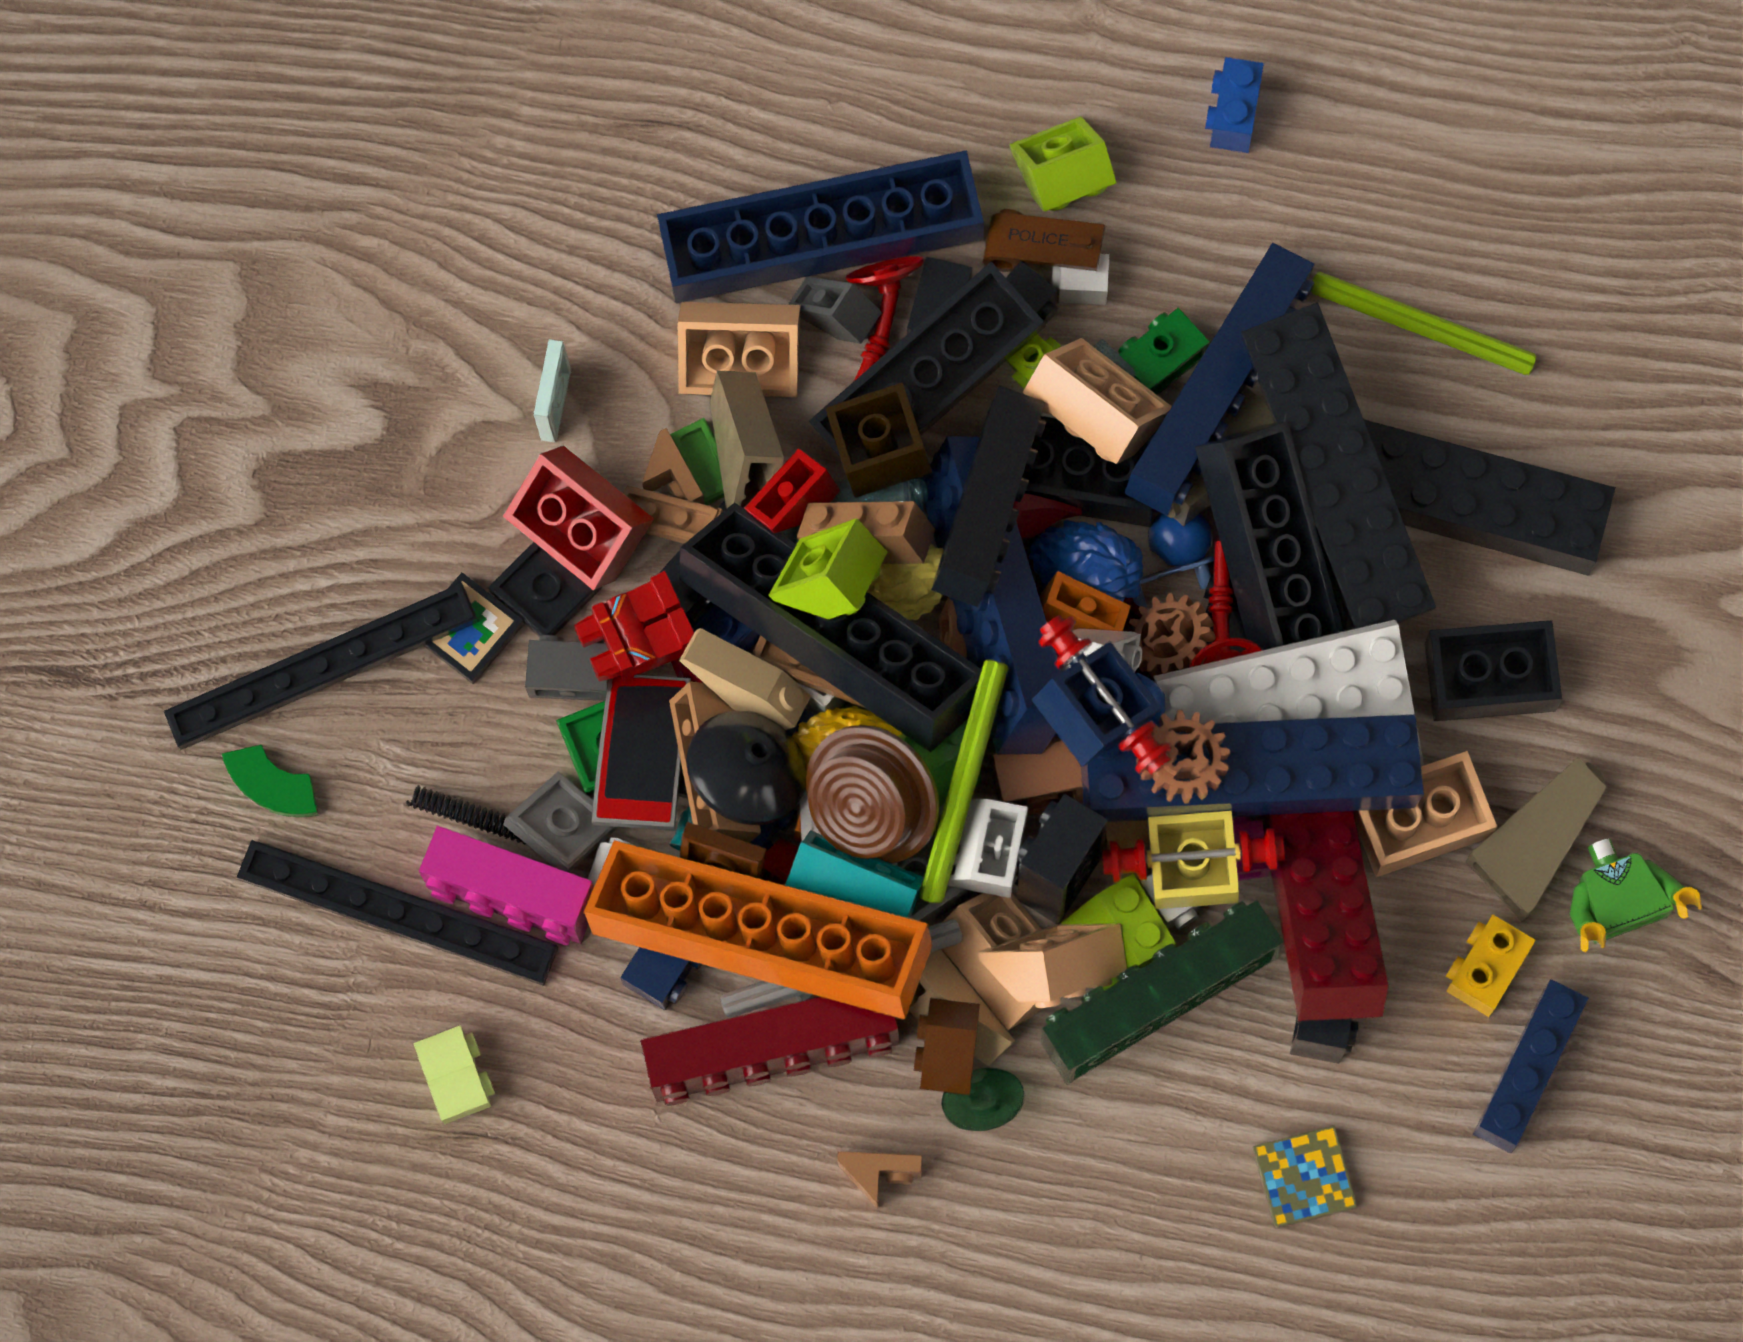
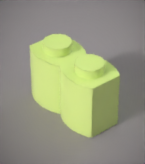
M460 1025L413 1043L437 1111L444 1124L491 1107L488 1097L494 1095L495 1091L487 1071L481 1073L478 1071L474 1058L481 1056L473 1032L465 1035Z

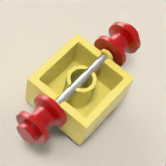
M1232 811L1148 817L1150 850L1147 851V855H1145L1143 838L1136 840L1134 848H1121L1117 841H1110L1111 849L1102 850L1104 875L1113 874V883L1120 882L1124 873H1136L1140 881L1147 880L1146 863H1148V868H1152L1155 909L1238 903L1239 887L1236 861H1240V856L1242 858L1243 873L1250 872L1253 863L1266 862L1270 870H1277V862L1285 861L1283 836H1275L1274 828H1268L1264 837L1251 838L1246 830L1240 831L1241 848H1239V843L1235 844Z

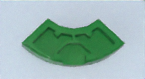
M262 744L222 753L224 764L233 782L247 798L257 805L269 810V812L287 817L319 816L310 774H291L278 769L268 759Z

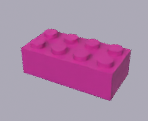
M437 825L419 869L426 887L432 890V897L449 904H454L455 899L470 904L469 910L488 918H492L493 913L508 918L507 923L523 931L530 932L532 927L547 932L546 938L562 945H569L570 940L581 944L589 925L584 910L594 889L591 880Z

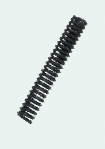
M420 785L416 786L411 802L409 800L406 801L408 807L413 806L414 809L419 807L420 811L425 809L426 813L431 811L432 815L437 813L438 817L443 815L444 819L449 817L451 821L462 822L463 825L468 824L469 827L474 826L475 829L480 828L481 831L486 830L487 833L492 831L493 835L498 833L499 837L504 835L505 839L510 838L511 841L516 840L517 843L522 842L526 845L511 831L507 834L508 828L505 826L501 832L506 817L505 813L501 815L498 827L495 830L500 815L499 811L495 812L489 828L494 812L493 809L489 810L483 826L487 808H483L477 824L481 806H477L474 818L471 821L475 804H471L468 816L465 819L469 802L464 803L461 816L459 817L463 800L460 799L453 815V810L457 803V798L454 797L446 814L451 800L450 795L446 797L443 809L440 812L445 798L444 793L440 795L437 807L434 810L439 796L438 791L432 797V789L428 790L426 795V787L422 788L419 801L416 804V799L421 789ZM425 795H426L425 803H424V805L422 806V802H423L424 797H425ZM431 797H432L431 805H430V807L428 808V804H429L430 799H431Z

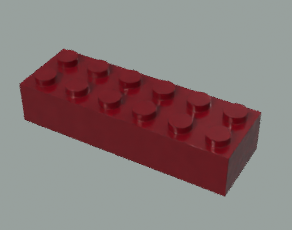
M1353 811L1264 815V834L1268 828H1274L1275 836H1283L1285 861H1278L1277 870L1270 871L1298 1021L1383 1017L1389 984Z
M818 997L641 1039L640 1042L650 1086L656 1102L665 1101L666 1106L685 1103L690 1100L689 1095L705 1091L706 1096L726 1093L730 1091V1085L745 1081L747 1086L765 1084L771 1081L770 1075L787 1072L788 1077L803 1075L811 1072V1066L827 1062L828 1067L845 1065L852 1062L851 1056L868 1053V1057L883 1056L893 1051L892 1046L899 1045V1035L894 1016Z

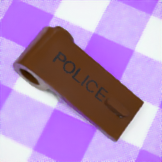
M1002 209L1000 213L991 216L982 262L985 266L992 262L1002 272H1011L1021 261L1031 264L1097 271L1105 224L1023 215L1017 210Z

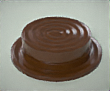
M855 725L833 732L814 750L806 773L808 806L815 826L832 846L853 857H876L888 863H896L912 857L929 842L938 822V792L929 768L908 743L884 729L867 725Z

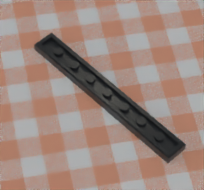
M460 583L164 710V714L177 747L182 750L420 648L430 642L469 627L479 621L465 587Z
M252 839L237 874L239 881L542 986L545 985L558 951L556 944Z

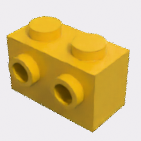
M1493 914L1486 925L1478 921L1466 941L1473 946L1466 959L1457 956L1445 976L1452 980L1446 992L1490 1017L1536 940Z

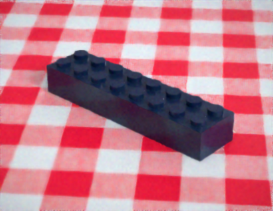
M967 150L657 214L675 304L984 240V221Z
M947 436L939 451L934 454L930 464L933 473L924 475L919 481V497L924 501L928 520L935 528L934 538L937 548L944 549L979 437ZM1016 522L1012 532L1005 531L1004 538L1010 540V544L1002 564L998 562L995 564L994 569L1001 571L993 594L985 592L978 607L949 597L950 600H953L957 614L958 632L963 635L967 649L966 659L981 669L986 660L999 661L1008 666L989 735L993 740L997 755L1043 753L1056 732L1032 702V699L1053 677L1061 673V669H1058L1055 665L1057 655L1052 646L1041 647L1038 643L1044 636L1040 629L1047 622Z
M1415 714L1214 723L1211 730L1213 735L1224 733L1226 736L1219 747L1230 749L1228 758L1221 761L1229 767L1225 776H1218L1221 783L1216 790L1207 786L1208 794L1202 800L1194 792L1189 803H1184L1181 794L1177 793L1171 802L1167 801V790L1164 788L1154 794L1152 792L1155 783L1154 779L1142 780V773L1139 774L1135 770L1137 765L1136 755L1132 750L1122 752L1118 747L1123 741L1084 767L1081 766L1084 805L1108 819V822L1148 820V817L1219 811H1232V816L1406 809L1415 808L1424 795ZM1175 732L1178 735L1191 734L1187 732ZM1204 745L1203 756L1209 760L1208 764L1210 765V754L1208 748ZM1193 747L1187 752L1184 751L1181 755L1177 754L1173 766H1176L1179 761L1182 762L1186 758L1189 759ZM1185 778V779H1175V780H1178V781H1185V782L1191 781L1189 778Z

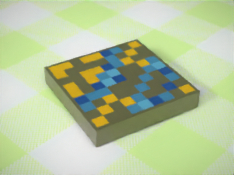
M1335 1126L1253 1146V1152L1275 1229L1357 1208Z

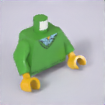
M1604 839L1588 847L1595 868L1584 872L1579 879L1580 883L1574 887L1569 915L1577 933L1580 935V949L1586 952L1588 951V943L1593 940L1594 944L1600 943L1603 949L1608 939L1666 919L1674 910L1672 904L1676 905L1678 915L1682 919L1689 917L1686 905H1695L1699 910L1703 907L1698 890L1692 887H1684L1676 878L1653 861L1644 860L1639 853L1619 859L1611 839Z

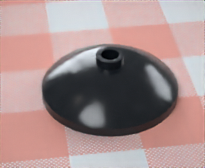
M747 711L724 712L704 722L691 739L687 751V769L691 783L700 798L721 816L746 825H765L784 818L800 802L806 789L807 767L805 759L792 736L774 721ZM752 751L755 752V753H757L761 758L756 757V756L752 753Z

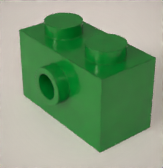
M1179 307L1169 315L1166 312L1158 315L1149 324L1148 332L1139 339L1136 336L1131 337L1118 350L1117 365L1156 395L1196 365L1209 347L1208 339Z

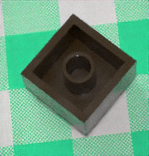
M903 382L825 408L842 464L855 498L933 473Z

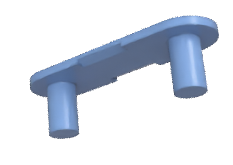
M1214 556L1204 557L1190 564L1175 566L1143 576L1140 580V587L1141 584L1156 580L1157 578L1194 568L1200 589H1205L1211 577L1208 563L1214 561ZM1141 587L1140 595L1137 598H1133V600L1139 607H1147Z

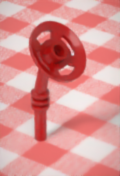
M909 256L886 260L859 268L846 275L848 283L861 286H877L878 293L883 294L880 306L882 313L877 319L874 336H869V343H866L864 347L866 351H862L861 357L863 361L854 381L887 353L885 350L890 349L891 344L888 341L899 297L898 290L902 288L900 280L919 269L924 264L923 257Z
M1216 541L1213 587L1209 589V594L1213 595L1209 597V603L1213 605L1208 607V611L1212 613L1215 640L1197 653L1189 668L1199 666L1206 656L1207 658L1203 664L1263 651L1252 641L1242 638H1230L1229 613L1233 612V607L1229 605L1233 604V598L1229 596L1234 594V590L1230 588V575L1221 541ZM1230 646H1239L1246 650L1240 653L1230 649Z

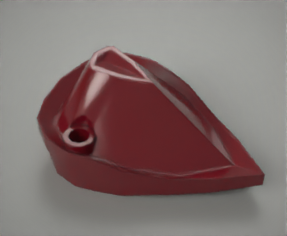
M1025 493L1021 502L1015 501L1013 508L1019 510L1016 522L1022 541L1035 537L1061 519L1082 515V509Z

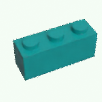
M810 830L800 844L785 886L910 919L918 900L924 877L876 857L858 858L847 855L832 846L821 834Z

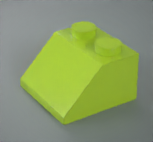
M1081 116L1009 144L1032 198L1044 212L1048 210H1061L1067 207L1071 201L1083 196L1099 195L1106 190V187L1117 183L1105 141Z
M858 518L805 536L798 541L769 596L775 602L825 619H831L843 614L851 615L864 604V596L871 583L879 576L881 572L880 566L888 552Z
M1134 873L1096 894L1061 922V924H1120L1127 973L1111 978V985L1099 988L1102 994L1174 954L1176 942Z

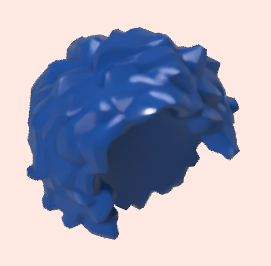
M1067 519L1063 522L1062 527L1055 528L1050 526L1045 529V533L1036 536L1032 541L1029 559L1033 560L1034 572L1039 575L1043 588L1047 586L1056 572L1059 571L1122 602L1125 597L1137 598L1140 595V580L1143 577L1142 550L1135 545L1133 540L1118 534L1115 529L1103 525L1102 522H1096V526L1087 522H1075Z

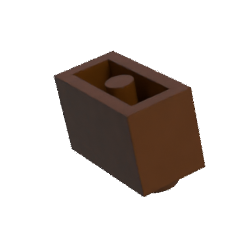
M930 998L928 1015H919L917 1039L925 1040L924 1047H916L914 1071L921 1072L920 1089L970 1095L980 1004Z

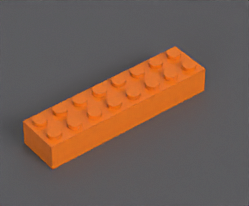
M615 840L584 910L593 935L905 1019L933 946L927 923Z

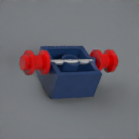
M1061 615L1056 616L1040 629L1044 636L1038 643L1041 647L1052 646L1059 656L1055 662L1058 669L1070 664V667L1053 677L1036 694L1032 702L1082 767L1123 741L1118 746L1122 752L1132 750L1139 759L1135 770L1139 774L1145 770L1150 775L1155 774L1171 761L1167 754L1173 749L1169 743L1159 745L1152 735L1156 725L1153 721L1148 722L1161 709V706L1111 641L1086 656L1084 652L1093 643L1089 638L1082 640L1077 638L1072 631L1076 623L1072 616L1065 620Z

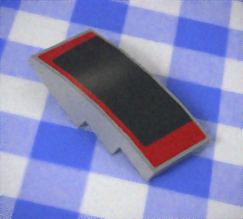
M619 675L609 679L592 812L593 825L675 831L682 764L669 700L687 683L691 682V678L634 675L633 678L623 682Z

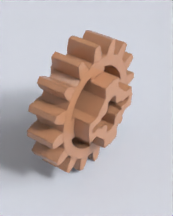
M1168 593L1164 603H1161L1157 597L1152 598L1153 607L1148 610L1143 606L1138 608L1142 615L1140 620L1130 619L1129 621L1135 633L1141 634L1139 647L1142 648V659L1138 668L1142 673L1147 671L1152 679L1161 673L1165 674L1186 669L1190 666L1197 653L1207 646L1206 642L1215 640V634L1210 629L1214 625L1213 621L1201 603L1196 602L1193 604L1188 595L1184 594L1178 602L1173 593Z
M1178 710L1173 721L1164 713L1159 719L1160 728L1156 726L1152 733L1159 745L1169 743L1173 747L1167 754L1171 761L1153 775H1150L1145 770L1141 778L1142 780L1153 778L1155 783L1152 792L1155 794L1162 788L1166 789L1167 801L1170 802L1176 793L1181 794L1184 803H1189L1194 792L1201 800L1206 798L1208 794L1207 786L1216 790L1221 783L1218 776H1225L1229 767L1221 761L1228 758L1230 749L1219 747L1226 737L1225 734L1218 733L1213 735L1211 730L1215 722L1210 720L1205 725L1199 723L1200 713L1195 712L1191 720L1185 719L1183 711ZM1175 732H1187L1191 734L1178 735ZM1204 745H1206L1210 754V765L1208 764L1209 760L1203 756ZM1193 747L1189 759L1186 758L1182 762L1179 761L1176 766H1173L1177 754L1181 755L1184 751L1187 752ZM1185 778H1189L1191 781L1185 782V781H1178V780H1175V779H1185Z

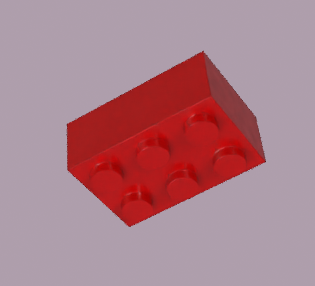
M564 445L539 455L503 515L506 520L592 590L617 580L654 520L651 515Z

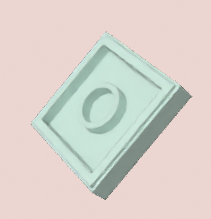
M551 339L548 341L534 418L541 440L555 442L558 438L571 367L563 341Z

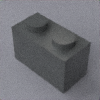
M554 635L540 636L539 640H529L525 682L529 698L605 701L609 679L599 682L590 663V658L608 651L604 640L583 648L581 642H564L562 637Z

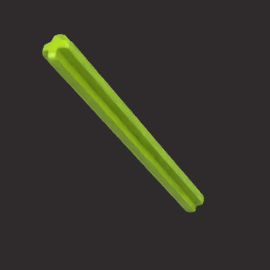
M1317 272L1313 278L1315 284L1311 293L1523 375H1529L1532 372L1537 357L1535 353L1323 272Z
M986 660L981 671L919 894L921 899L930 903L937 904L943 902L1008 671V666L999 661Z

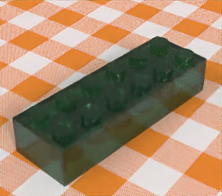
M1258 900L1249 905H1246L1244 901L1235 904L1223 913L1225 919L1211 927L1209 922L1198 926L1187 935L1189 940L1176 948L1171 943L1161 948L1152 955L1154 961L1142 969L1138 965L1126 969L1116 977L1118 983L1107 990H1104L1102 986L1096 987L1081 998L1083 1003L1070 1012L1064 1007L1045 1019L1047 1025L1042 1028L1041 1045L1066 1085L1278 959L1284 941Z

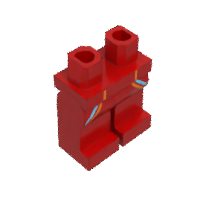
M665 571L650 577L649 582L629 592L614 596L604 603L600 602L591 606L592 615L574 625L583 648L601 640H604L608 651L590 658V663L599 682L615 678L619 675L624 682L633 678L634 675L647 672L681 658L694 634Z

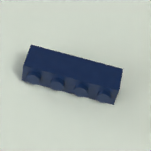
M1550 979L1539 997L1473 1135L1510 1154L1517 1147L1589 999L1588 997Z

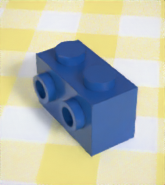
M1225 57L1223 71L1215 70L1211 93L1219 94L1217 107H1208L1205 129L1212 130L1210 147L1249 153L1264 63Z

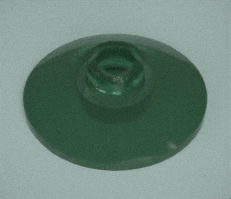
M980 1068L973 1070L970 1095L944 1092L941 1104L946 1119L954 1126L968 1131H987L1001 1127L1011 1121L1022 1109L1025 1094L1022 1083L1012 1073L998 1068Z

